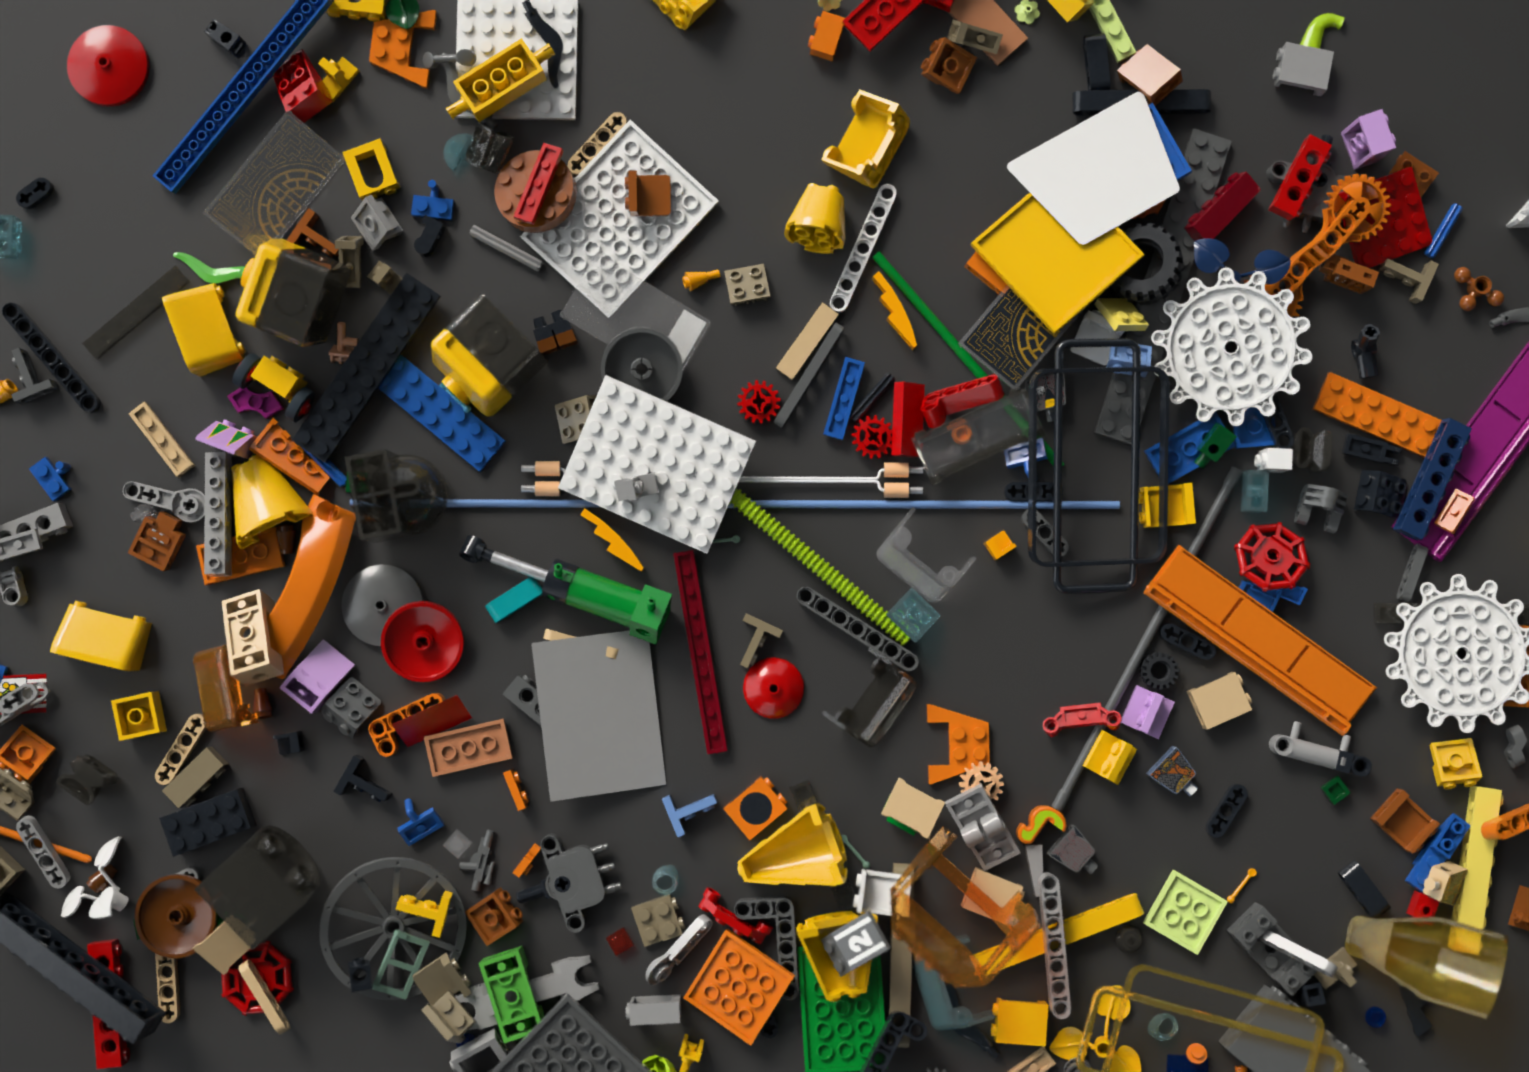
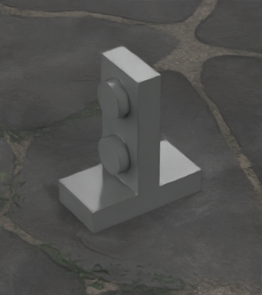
M21 348L12 350L14 356L12 357L13 364L19 369L21 374L19 376L20 381L26 387L21 391L11 394L14 402L24 404L59 389L57 382L51 379L39 383L26 350Z

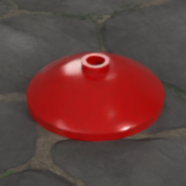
M772 657L758 661L749 669L744 679L743 693L747 704L755 713L766 718L775 719L789 715L798 707L803 698L804 683L799 670L792 663L781 658ZM775 684L778 687L776 692L770 691L771 685Z

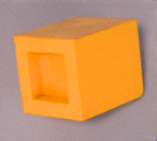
M1001 531L983 543L994 560L1017 547L1015 543H1012L1005 531Z

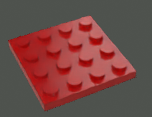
M1406 167L1374 179V183L1381 182L1379 188H1386L1383 195H1390L1385 200L1386 203L1391 204V206L1386 207V211H1389L1390 215H1384L1388 222L1380 223L1383 229L1376 230V236L1369 234V239L1364 240L1362 238L1361 242H1349L1356 264L1371 268L1384 263L1386 259H1395L1427 247L1432 243L1433 240L1412 167ZM1344 191L1338 193L1344 201L1351 198ZM1379 199L1369 200L1370 205L1378 203ZM1370 214L1364 218L1371 225L1375 223L1374 218ZM1343 218L1342 220H1343L1344 227H1345V226H1346V220Z

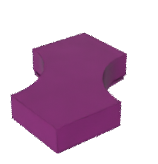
M246 387L244 389L238 388L227 395L239 414L244 411L253 410L259 412L265 419H269L284 409L273 391L265 394H256Z

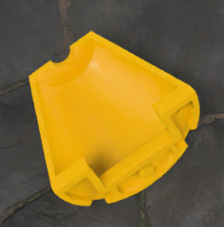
M257 455L251 456L248 459L249 461L243 464H236L231 467L236 543L240 549L258 542L257 534L285 520L296 523L313 514L280 471Z
M853 911L832 912L806 919L805 925L799 923L796 928L797 935L826 1000L831 1002L839 1001L842 995L848 994V997L854 998L859 997L861 993L867 992L872 959L847 974L840 976L821 942V939L861 916L853 913ZM872 913L878 924V916Z

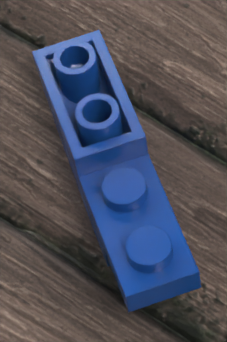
M1452 813L1417 855L1412 863L1414 867L1405 881L1423 893L1424 881L1428 878L1432 866L1443 863L1446 859L1451 858L1471 825Z

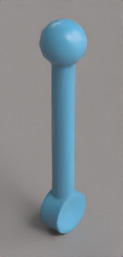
M440 383L439 386L450 394L463 408L465 413L471 411L469 405L462 403L443 383Z

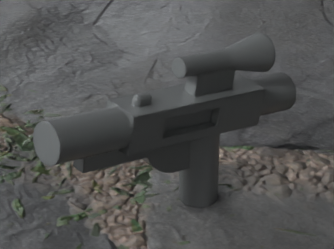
M486 830L485 837H481L478 852L472 855L470 862H460L459 870L475 871L471 890H480L484 875L487 876L483 883L491 885L495 862L491 861V864L488 865L487 861L491 854L490 849L495 832L493 830Z

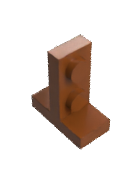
M308 208L287 241L300 246L305 239L313 246L317 244L322 246V252L331 258L333 255L339 258V249H335V244L312 230L320 216Z

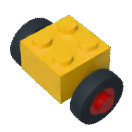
M253 353L247 355L237 366L232 382L242 389L250 385L253 380L261 382L289 400L285 416L292 422H298L308 413L315 398V393L305 387L308 382L303 380L304 375L291 367L286 369L287 364L274 356H271V358L263 356L261 359Z

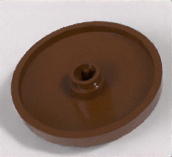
M185 874L168 875L152 882L140 895L135 908V926L140 939L152 952L167 958H183L196 953L193 947L203 942L216 930L218 924V906L213 893L202 881Z

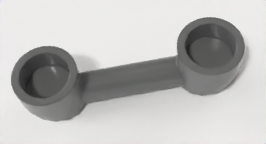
M462 49L457 54L445 55L426 52L423 55V64L426 68L430 69L438 67L439 63L458 62L461 65L472 66L475 64L477 57L474 51Z

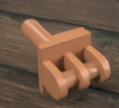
M345 322L337 323V345H333L329 351L330 363L337 361L339 364H343L354 350V347L346 345L356 346L358 344V338L346 337Z

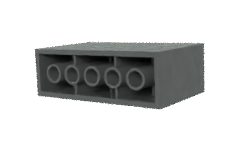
M1265 984L1218 1041L1253 1072H1371L1367 1069L1369 1064L1354 1054L1350 1048L1336 1039L1332 1033L1323 1028L1320 1023L1305 1013L1297 1004L1293 1003L1290 999L1287 1000L1288 997L1274 986L1269 988Z

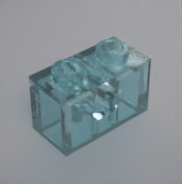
M1243 471L1241 512H1267L1269 471Z

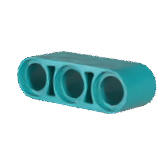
M529 577L485 605V608L496 624L540 597L543 587L537 579Z

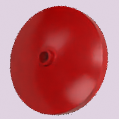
M98 26L84 32L72 45L67 59L68 76L75 90L86 100L100 106H118L129 102L141 92L149 76L150 64L145 47L131 32L117 26Z
M429 601L411 602L395 610L386 621L381 634V650L387 664L401 677L416 682H430L447 675L459 662L464 647V635L457 618L447 608ZM425 637L427 640L421 641L420 638Z

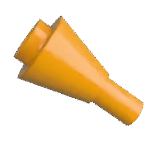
M719 270L707 273L685 272L682 281L685 289L688 288L691 292L708 282V280L719 278L720 272Z

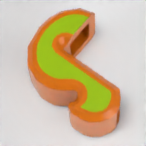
M1039 805L1031 810L1028 817V826L1022 822L1018 825L1016 836L1022 843L1031 844L1047 821L1065 832L1067 828L1066 820L1058 810L1048 805Z

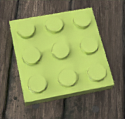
M1172 870L1143 923L1198 955L1228 901L1177 871Z

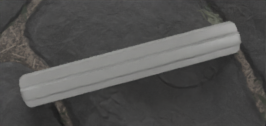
M476 225L469 232L472 237L536 271H539L543 265L541 260Z

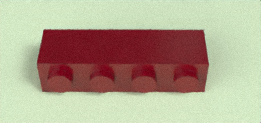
M1247 171L1232 174L1228 178L1229 182L1217 189L1214 193L1215 196L1201 206L1202 210L1188 219L1189 223L1184 229L1194 241L1205 238L1214 239L1260 192L1261 188Z

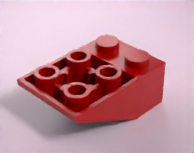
M300 49L287 59L273 75L286 113L301 125L333 102L326 85L303 49Z

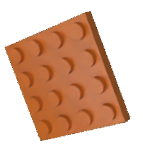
M727 928L683 998L751 1046L795 975Z

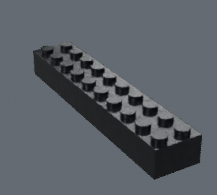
M10 893L0 895V944L10 949L12 954L22 958L29 967L35 968L45 979L52 981L58 986L60 991L69 994L76 1003L87 1008L93 1016L99 1017L110 1029L116 1030L122 1035L124 1040L134 1044L156 1031L167 1012L89 955L88 952Z

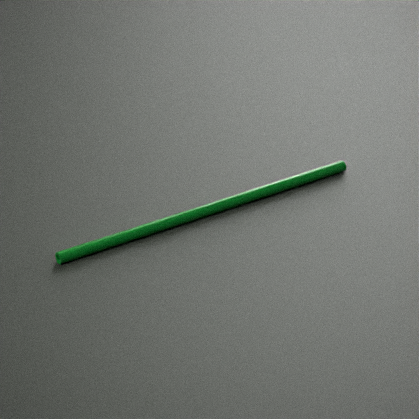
M880 251L872 257L874 261L977 379L988 376ZM1004 395L997 402L1029 438V422ZM1037 432V439L1042 438ZM1044 441L1048 461L1054 466V451Z

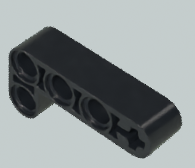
M898 1010L891 1012L860 1072H872L873 1069L869 1067L870 1064L879 1068L878 1072H885L903 1035L913 1040L921 1041L925 1039L928 1033L926 1025L904 1012ZM897 1015L903 1017V1023L900 1026H895L894 1018ZM915 1025L921 1027V1033L918 1036H913L912 1028ZM887 1034L893 1035L894 1040L890 1045L884 1043V1037ZM877 1053L884 1055V1060L880 1064H876L874 1061Z

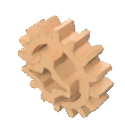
M979 761L978 766L971 763L972 769L970 770L966 767L964 768L967 773L966 775H960L964 780L959 782V786L964 787L960 791L961 793L979 785V781L983 780V786L990 799L998 800L996 794L1003 793L999 786H1003L1004 782L999 781L1003 776L1001 773H997L998 769L996 767L991 769L990 763L984 766L983 762ZM980 771L989 772L991 775L985 776Z

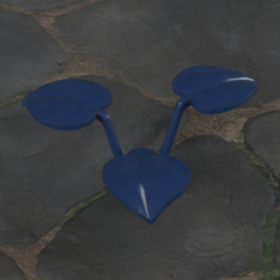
M1209 238L1194 241L1195 264L1202 272L1213 273L1219 267L1225 268L1223 262L1229 258L1230 253L1224 243ZM1264 250L1254 260V266L1257 270L1243 274L1232 270L1234 279L1237 283H1240L1241 278L1259 271L1266 275L1265 284L1271 285L1280 281L1286 275L1290 268L1291 260L1278 251Z

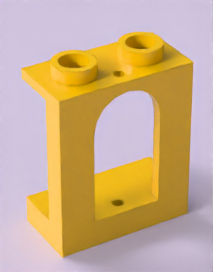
M381 138L342 152L358 196L362 201L367 196L372 195L374 199H378L377 196L382 194L390 195L395 193L396 189L401 188L396 180L386 153L387 149ZM376 155L384 179L380 186L371 188L365 184L357 162Z

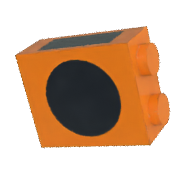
M760 776L723 808L749 840L788 809L785 805L788 801L781 793L777 795L772 788L775 786L768 777L764 779Z

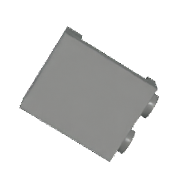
M1286 42L1277 52L1276 60L1279 63L1273 72L1274 86L1279 87L1280 84L1301 87L1314 90L1313 95L1322 96L1328 87L1334 52Z

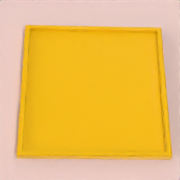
M1031 193L1027 194L970 244L1054 335L1145 255L1118 226L1087 244H1079Z

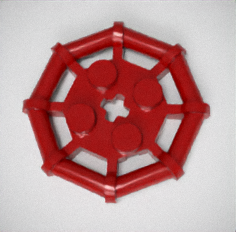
M1282 522L1250 525L1249 530L1238 544L1234 545L1240 569L1239 574L1262 588L1264 592H1267V590L1295 588L1296 583L1305 571L1310 569L1311 565L1307 558L1304 544L1305 539L1282 525ZM1275 532L1271 537L1263 536L1261 533ZM1280 534H1282L1292 542L1289 543L1288 541L1280 537ZM1256 537L1258 540L1253 547L1247 546L1250 540ZM1294 547H1297L1299 559L1293 556L1292 551ZM1245 552L1250 553L1252 564L1248 566L1245 557ZM1267 553H1276L1275 557L1277 560H1271ZM1292 565L1298 566L1293 575L1290 576L1288 573L1289 568ZM1256 569L1262 574H1264L1265 580L1257 576L1251 570ZM1278 576H1282L1285 579L1282 581L1270 582L1271 577L1275 578Z
M270 941L254 944L241 956L243 959L242 963L250 960L255 965L271 993L275 988L281 990L275 997L278 1005L283 1002L290 992H293L292 961L277 950ZM262 951L260 957L249 958L247 952ZM267 953L281 964L274 966L272 961L266 959ZM232 964L226 974L223 975L221 973L222 998L225 997L244 1016H247V1014L264 1013L260 1005L251 1006V1001L256 1000L242 977L239 968H232ZM283 968L284 984L278 983L277 970ZM230 974H234L235 987L232 989ZM236 991L242 993L246 1002L241 1001L233 993Z

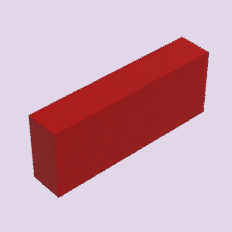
M905 381L894 382L891 455L910 458L922 457L924 416L921 406L925 394L924 384Z

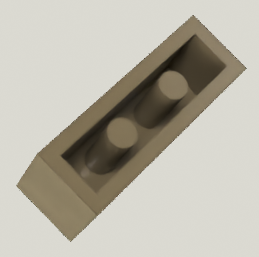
M212 746L206 747L162 792L178 808L185 806L188 808L197 800L195 796L199 792L204 793L211 786L210 782L215 777L218 779L226 772L225 767L229 763Z

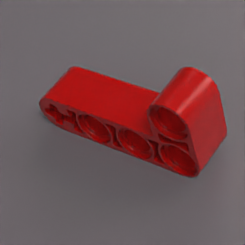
M994 374L927 394L923 398L921 411L928 427L936 428L945 422L947 415L997 401L1005 393L998 376Z

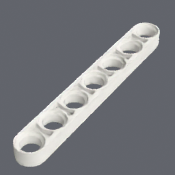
M884 184L880 187L831 297L830 308L837 313H842L846 310L893 205L896 189L891 184ZM884 189H890L893 192V196L890 199H885L882 197L881 192ZM876 207H882L885 210V214L882 217H876L873 210ZM873 225L876 227L877 233L870 236L866 233L865 228ZM861 243H865L869 247V251L865 254H861L857 250L858 245ZM858 262L861 269L858 272H852L849 268L850 263ZM850 280L853 287L850 290H844L841 287L842 281ZM836 298H841L844 300L845 305L843 308L837 309L834 307L833 301Z

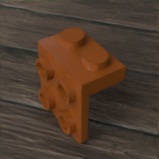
M628 171V177H625V189H629V197H625V210H629L630 216H669L671 214L670 177L668 175H638L637 171Z

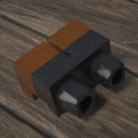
M561 310L551 313L554 323L549 325L546 324L544 316L533 319L535 327L533 332L542 356L558 351L559 347L564 349L578 344L570 321Z

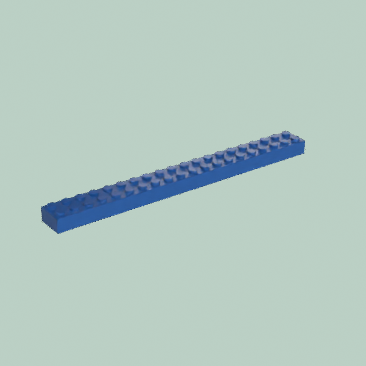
M296 0L153 174V177L169 191L176 194L335 0Z

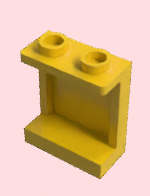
M1192 483L1168 485L1167 526L1196 524ZM1159 486L1141 487L1139 492V504L1142 506V512H1139L1140 524H1143V528L1159 527Z
M997 998L996 1003H993L992 1006L995 1024H991V1036H994L996 1043L1046 1047L1049 1005L1046 1001L1039 1000L1037 1002H1024Z

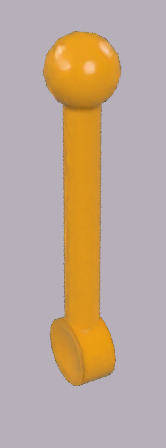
M1250 868L1248 870V875L1232 895L1227 897L1228 903H1234L1235 897L1248 880L1256 876L1257 871Z

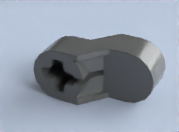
M1516 725L1505 731L1509 744L1504 751V755L1512 768L1521 766L1526 762L1522 749L1527 742V738L1522 728Z

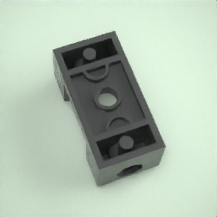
M1255 902L1226 931L1283 991L1292 996L1317 970L1276 949L1272 952L1265 950L1266 944L1260 940V937L1266 930L1293 943L1295 942L1277 924L1278 921L1264 906Z

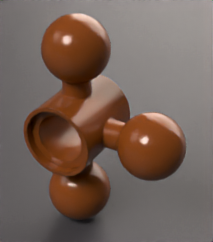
M1460 267L1455 271L1454 278L1457 282L1468 283L1467 292L1469 295L1463 296L1459 301L1462 310H1473L1476 306L1475 298L1482 295L1487 296L1488 303L1492 306H1499L1504 302V294L1501 291H1491L1492 282L1488 277L1479 276L1474 279L1471 277L1470 270L1466 267ZM1477 282L1482 285V291L1477 289Z

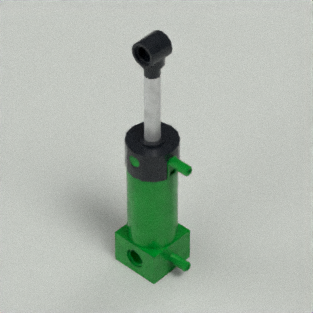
M473 535L466 537L459 552V556L468 562L477 563L478 561L486 560L543 581V597L629 627L631 636L655 645L671 611L672 594L646 584L643 591L581 569L579 566L560 559H555L548 571L488 549L482 539Z

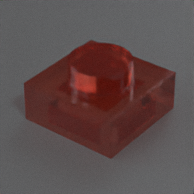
M624 927L606 937L616 956L634 946Z

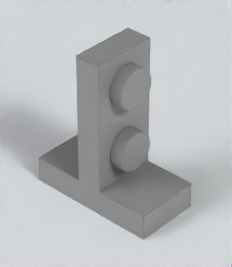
M655 472L614 481L618 501L627 499L628 501H633L642 496L659 493Z

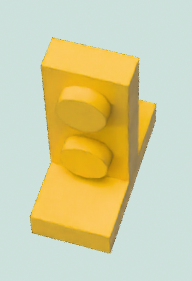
M323 57L318 63L327 74L322 81L326 85L332 101L338 98L360 72L344 57L338 63L332 59L328 61Z
M445 891L440 905H436L431 900H417L412 895H401L395 910L436 920L432 936L440 938L453 892Z

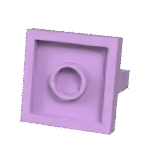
M1136 685L1121 718L1122 724L1159 739L1175 702L1161 694L1151 692Z

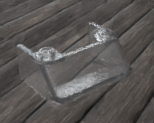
M912 507L878 548L876 556L880 563L931 603H937L957 584L975 562L976 558L974 556L970 557L960 570L953 566H946L936 574L906 549L911 542L912 536L910 531L903 525L916 510Z

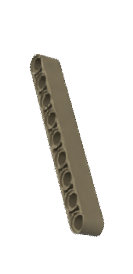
M893 863L892 873L911 875L912 882L907 919L891 916L888 1016L891 1012L897 1010L910 1016L914 864ZM897 1015L894 1018L895 1026H900L903 1023V1017ZM888 1034V1045H890L894 1040L892 1034ZM903 1035L898 1047L909 1048L910 1038Z

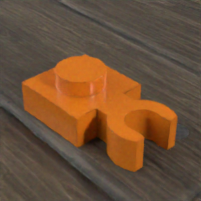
M535 843L513 871V874L518 878L522 874L527 875L532 869L533 865L530 863L541 850L538 844Z

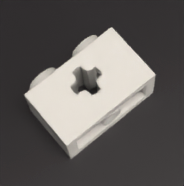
M1266 448L1258 451V455L1256 454L1254 459L1257 472L1282 473L1292 470L1293 449Z

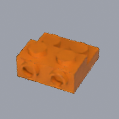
M21 725L0 749V769L3 771L9 769L15 773L14 778L19 782L23 780L30 784L43 769V764L54 753L56 748L24 725Z

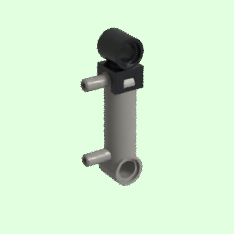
M1294 721L1290 736L1277 734L1271 737L1269 741L1270 750L1275 754L1360 777L1367 776L1372 770V764L1368 758L1348 752L1351 740L1349 735H1343L1339 750L1298 739L1302 723ZM1283 739L1285 741V748L1279 750L1278 742ZM1360 760L1362 762V768L1359 771H1357L1355 768V764L1357 761Z

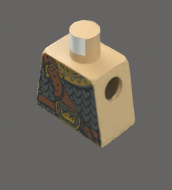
M1451 861L1432 866L1428 878L1424 881L1423 893L1440 902L1455 906L1468 869Z

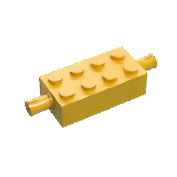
M519 39L453 81L461 95V99L446 107L447 112L454 119L466 110H471L478 122L486 119L547 80L540 64L555 55L552 47L548 43L533 53L529 50L523 39Z

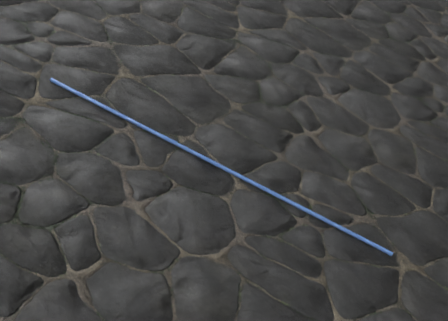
M350 499V507L602 508L586 500ZM751 500L752 502L755 501L756 505H760L761 508L1028 509V501ZM1036 501V509H1053V501ZM1062 501V509H1120V501ZM731 503L728 508H734V505Z

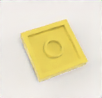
M1098 298L1094 304L1114 331H1146L1149 326L1144 316L1132 303L1127 302L1126 298Z

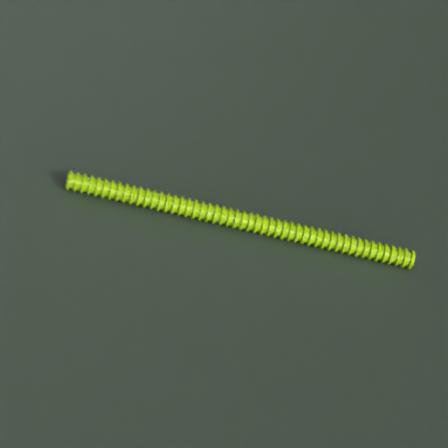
M735 489L729 504L732 503L734 508L737 507L739 512L742 511L744 513L743 516L747 515L749 521L753 520L754 525L758 524L759 529H764L763 532H767L769 537L772 536V540H777L778 545L782 544L783 549L787 548L788 553H793V557L796 556L798 561L801 560L803 565L806 564L808 569L811 568L812 573L816 572L817 577H822V581H826V584L831 585L832 589H836L837 593L840 592L842 594L841 597L845 596L847 602L851 601L852 606L855 605L857 610L860 609L862 614L865 613L867 618L870 617V621H875L876 626L880 625V629L886 630V634H891L890 637H894L896 642L899 641L901 646L911 639L913 632H909L908 627L904 628L903 623H898V619H893L894 616L889 615L888 611H884L883 607H879V603H874V599H869L868 594L864 595V591L858 590L859 587H855L853 582L850 583L848 578L845 579V575H840L839 570L835 571V567L829 566V562L826 563L824 558L821 559L819 554L816 555L814 550L811 551L810 546L806 547L805 542H800V538H796L794 533L791 534L789 529L786 530L784 525H780L781 522L778 521L777 523L775 517L771 518L770 513L767 514L765 509H760L761 506H757L755 501L752 502L750 497L747 498L746 493L742 494L741 489Z

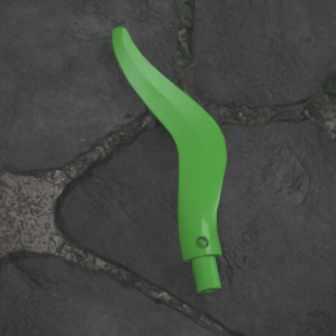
M175 252L173 254L175 258L186 263L201 279L211 284H219L241 278L245 266L214 269L186 253Z

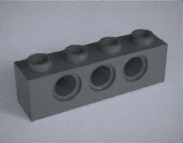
M517 675L502 695L541 725L537 688L532 685L534 681L527 675ZM526 690L533 692L534 697L532 701L524 699L523 694Z

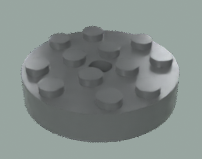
M633 327L622 331L609 342L602 357V380H604L605 375H608L664 401H668L674 395L682 379V358L676 344L666 334L654 328ZM641 362L648 368L645 373H640L636 369V366Z

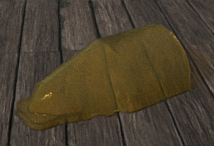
M1358 915L1353 917L1349 923L1345 949L1348 954L1365 960L1385 975H1389L1398 981L1403 987L1405 986L1421 999L1486 1019L1493 1009L1501 986L1508 952V936L1445 917L1371 918Z

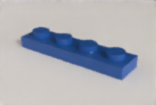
M845 357L823 435L843 440L865 362Z

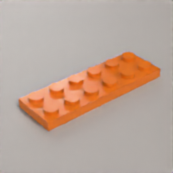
M1332 372L1327 373L1312 409L1425 458L1441 422V419Z

